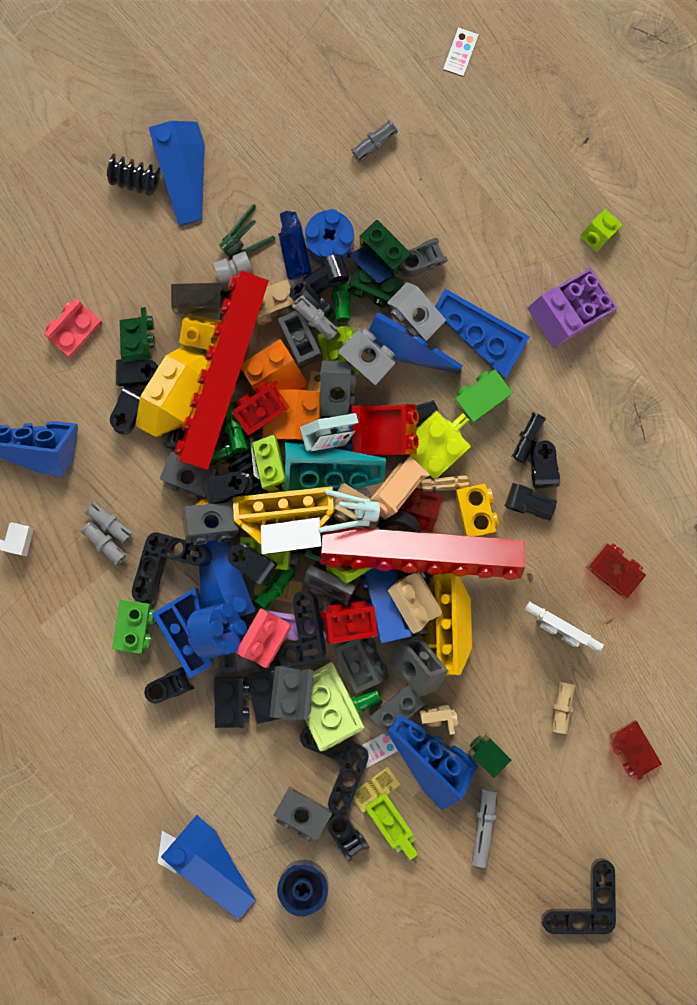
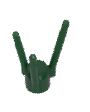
M255 204L250 206L219 244L220 248L231 260L233 255L246 251V254L275 240V237L271 236L241 250L244 244L240 241V238L250 230L256 221L251 220L239 233L236 234V232L256 208Z

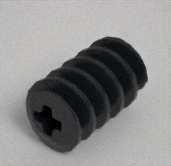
M113 153L107 167L108 183L110 185L117 183L120 188L127 186V189L130 191L136 188L137 193L145 191L147 196H151L159 183L160 167L156 173L153 172L152 164L148 166L147 170H144V163L141 161L138 167H135L134 159H131L127 165L125 164L124 156L121 157L119 162H116V154Z
M243 452L224 461V463H232L228 467L229 472H244L252 477L254 481L253 489L250 493L242 496L268 493L267 490L262 488L261 481L254 476L253 461H250L252 452ZM242 480L236 485L237 487L242 484Z

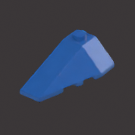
M168 121L148 127L179 227L202 220L205 144L198 122Z
M377 312L369 331L376 337L375 343L380 347L383 345L387 346L395 354L392 357L395 361L460 373L463 367L461 363L439 349L433 348L431 351L428 349L429 345L425 340L420 337L408 336L405 327ZM366 348L365 352L375 358V351L371 348Z
M58 421L47 422L46 426L33 427L32 423H25L24 427L10 429L8 425H0V458L40 474L63 476L73 462L78 425Z
M212 521L204 522L208 528H216L215 523ZM211 540L203 544L210 548L212 558L207 566L199 567L202 607L229 603L236 610L239 617L255 612L256 606L253 603V598L242 571L229 563L228 552L232 548L231 542ZM199 552V558H202L203 553Z
M398 715L387 734L423 792L441 810L461 801L478 765L462 749L457 746L450 747L443 743L441 737L437 735L433 737L427 734L423 727L402 715Z
M198 814L161 856L181 876L237 919H240L256 900L241 873H239L233 863L229 852L226 851L216 830Z

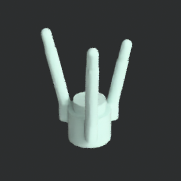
M325 490L327 495L355 502H340L339 506L355 509V516L360 518V520L321 527L318 529L319 533L357 526H369L370 521H378L380 513L378 502L337 491Z

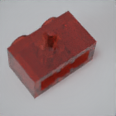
M607 543L600 548L585 568L623 599L628 598L645 578L646 574L642 572L643 567L633 559L629 561L623 556L624 551L613 543L611 546ZM620 564L619 570L622 573L614 574L615 569L612 565Z

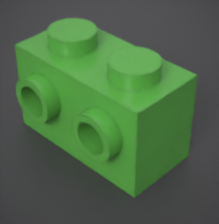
M488 370L484 371L476 378V384L472 387L465 385L456 392L458 397L455 398L454 403L470 419L469 423L471 425L513 394L496 370H493L491 373Z
M127 600L119 601L112 649L142 654L145 653L146 649L150 648L152 635L148 634L149 625L154 624L155 619L152 613L156 611L152 609L153 604Z

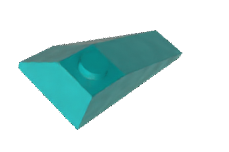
M285 442L283 468L286 481L283 482V492L333 487V491H338L341 484L344 483L353 489L383 483L386 458L336 448L307 451L304 443Z

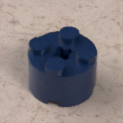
M298 860L291 862L283 870L277 886L278 898L285 910L295 916L304 917L321 909L328 896L329 882L327 874L320 865L313 861ZM302 883H306L308 888L305 889L304 893L300 892L299 886Z

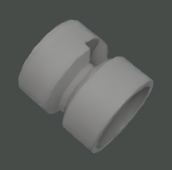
M246 251L233 255L231 261L225 258L213 263L224 293L231 291L228 289L231 276H236L240 270L254 275Z

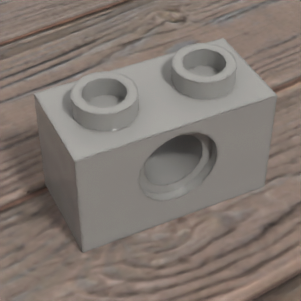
M408 282L387 302L392 309L390 312L397 321L405 323L407 326L406 332L411 337H420L427 341L446 321L418 286ZM417 309V315L412 318L414 310Z
M358 327L341 346L338 353L376 385L395 364V359L392 358L395 354L387 346L383 345L380 347L375 343L376 337L368 329L365 328L362 331ZM366 348H371L375 351L376 356L373 360L367 361L363 359L362 351Z

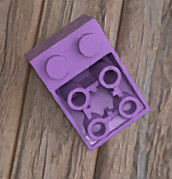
M590 268L542 294L527 309L553 348H556L616 310L617 306Z

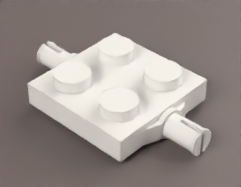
M531 601L528 602L524 609L537 617L536 620L541 622L540 628L551 634L560 633L563 635L561 640L573 647L583 645L599 653L604 644L593 639L591 635L582 632L552 613L545 611L544 608L531 603Z

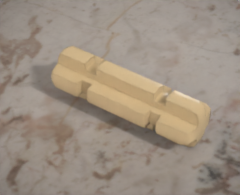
M466 475L457 476V478L445 477L435 478L432 481L431 479L421 481L423 493L432 492V490L437 492L469 487V478Z

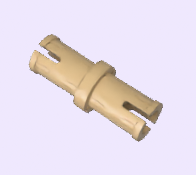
M559 682L558 698L553 707L555 709L552 732L568 734L569 718L574 709L572 707L576 686L574 684Z

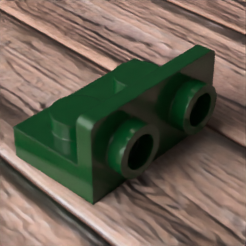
M375 220L359 236L360 244L394 276L400 271V265L410 256V252L379 220Z
M358 265L352 279L348 283V289L351 290V294L361 299L368 297L373 300L375 305L386 309L387 306L390 307L387 302L402 288L404 280L392 276L378 283Z
M142 307L141 317L119 320L120 351L123 363L152 359L151 348H155V338L151 330H154V320L152 315L148 316L146 307Z

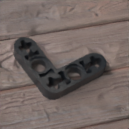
M151 533L147 537L132 586V597L138 602H152L157 595L167 558L204 567L210 563L212 558L210 548L203 544L194 545L193 542L186 543L184 539L166 534ZM159 541L167 544L166 549L155 546V542ZM181 543L183 551L179 556H175L174 547ZM191 551L203 553L202 558L191 556ZM154 561L155 571L152 574H148L147 565ZM144 578L151 579V582L144 581ZM142 588L147 590L146 595L141 593Z
M301 591L293 598L299 643L280 646L279 652L276 653L279 660L272 661L268 668H264L256 663L261 670H275V667L278 666L288 668L320 662L325 658L326 645L317 596L313 592ZM305 597V599L310 600V604L306 606L301 605V600H304ZM308 612H312V613H313V615L304 616V617L302 616V613H308ZM307 620H311L315 624V630L312 634L307 633L304 629V624ZM289 648L296 652L294 662H289L285 657V653ZM318 648V654H315V657L313 654L303 656V651Z
M306 727L300 735V740L304 747L343 763L330 794L328 806L334 814H344L350 808L369 758L368 750L363 745L346 739L340 742L342 749L339 753L333 754L328 749L321 752L315 741L312 744L307 743L308 738L304 736L305 733L310 734L311 731L309 727ZM358 749L362 750V756L365 757L364 760L359 759L356 768H361L360 772L353 768L345 767L346 763L352 765L354 757L351 755V752H357ZM350 772L354 774L356 782L352 786H345L342 783L341 777L344 773ZM337 786L344 791H352L350 796L345 793L343 802L346 803V806H341L340 809H336L335 803L332 802L333 799H338L341 791L336 790Z
M599 858L591 865V909H548L541 918L545 930L551 934H609L614 930L616 925L615 868L610 861ZM601 864H604L609 869V872L604 874V880L610 882V885L603 883L596 885V881L602 882L601 874L596 872L597 869L601 868ZM601 889H606L610 892V898L605 903L599 902L596 898L598 891ZM551 915H555L557 920H565L564 915H567L566 922L568 928H564V923H556L555 927L552 928L547 923V920H551ZM575 915L585 917L583 927L575 928L572 926V918ZM589 915H592L593 920H601L602 915H605L610 920V923H606L605 928H602L599 923H592L593 928H590Z

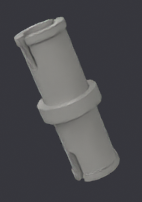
M300 296L294 302L293 308L307 319L309 326H314L327 340L336 335L338 327L333 325L324 316V312L321 309H316L305 296Z
M95 501L85 511L86 515L102 526L101 529L104 532L108 531L122 544L133 533L116 519V515H110Z
M92 521L84 526L81 533L96 546L95 549L98 552H103L115 566L123 562L127 554L112 541L113 538L110 535L106 536Z

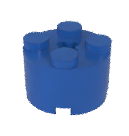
M329 209L315 214L309 220L305 228V239L310 256L319 263H322L323 259L334 254L342 255L344 261L349 257L348 254L352 252L354 246V229L350 220L344 214L335 209ZM325 236H334V240L326 239Z
M229 603L196 610L190 615L187 622V630L191 632V638H188L192 650L202 658H214L235 653L243 640V635L246 634V623L240 619L236 610Z

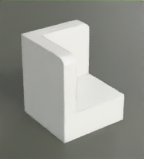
M13 522L9 523L5 541L0 540V550L27 556L34 528Z

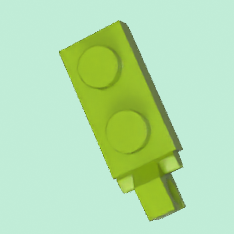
M385 792L364 806L386 840L397 853L403 850L409 860L418 855V852L412 845V842L416 840L413 832Z

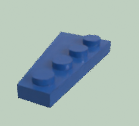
M445 288L435 305L436 309L446 319L445 323L505 380L530 336Z

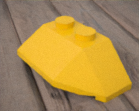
M184 345L165 356L140 396L135 424L137 428L157 438L164 433L182 427L185 417H190L193 409L189 406L194 392L198 393L200 384L197 383L201 369H206L208 360L205 359V353L189 345Z
M333 487L233 497L234 522L261 546V526L320 518L321 528L334 513V496L325 494V490L333 491Z
M453 574L433 575L431 582L427 586L442 610V614L426 624L428 634L420 637L448 669L446 675H461L472 650L471 598L459 576Z

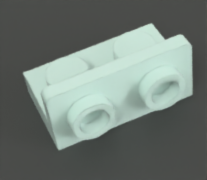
M356 413L318 419L300 427L306 450L311 451L320 436L350 431L349 426L358 423Z

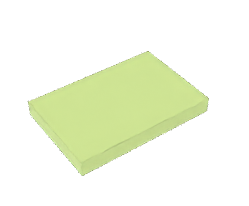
M333 662L313 671L314 686L311 690L310 698L311 712L308 720H305L321 752L366 729Z

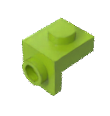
M604 209L580 235V238L595 252H598L623 224L609 211Z

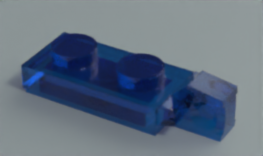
M284 211L280 213L282 228L278 236L287 277L289 280H297L312 273L302 226L295 211Z

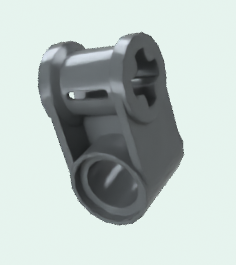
M438 238L430 239L408 250L410 256L407 259L415 260L417 266L410 268L404 261L400 265V271L403 275L413 277L427 270L435 269L448 261L439 248Z

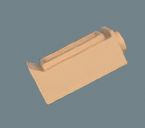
M411 456L403 464L399 463L370 498V501L379 503V516L384 520L397 513L398 509L420 481L430 476Z

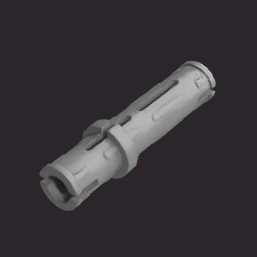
M482 789L480 811H477L476 816L479 820L471 865L486 868L488 866L493 821L497 818L495 808L498 791Z

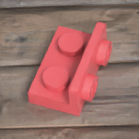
M75 299L74 302L70 301L65 305L62 310L63 314L57 320L54 319L47 325L44 334L69 358L102 324V321L78 299Z
M260 608L235 653L255 661L264 668H268L292 626L273 613Z

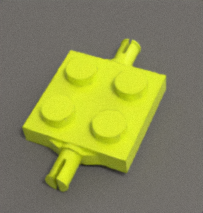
M436 410L416 429L419 446L417 454H410V456L434 480L471 447L462 437L459 430L470 421L464 413L452 423Z

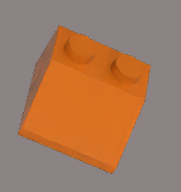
M281 339L244 361L241 366V371L254 391L257 386L266 380L269 384L276 380L278 383L275 386L277 390H301L308 385Z
M298 389L278 390L289 405V408L262 426L261 439L274 435L277 437V441L304 443L300 427L319 419L320 392Z

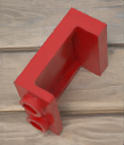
M415 404L352 406V414L356 413L358 423L352 425V431H355L352 435L353 452L366 455L417 454L419 438L416 434V424L418 423L419 415Z

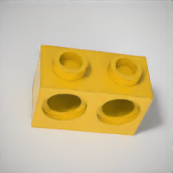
M486 484L456 490L455 496L464 535L480 537L494 534L496 527H499L497 513H492L490 503H494L491 488L487 489ZM471 493H477L481 496L482 501L480 505L474 506L469 502L468 498ZM476 517H483L487 521V527L484 530H479L475 527L474 520Z

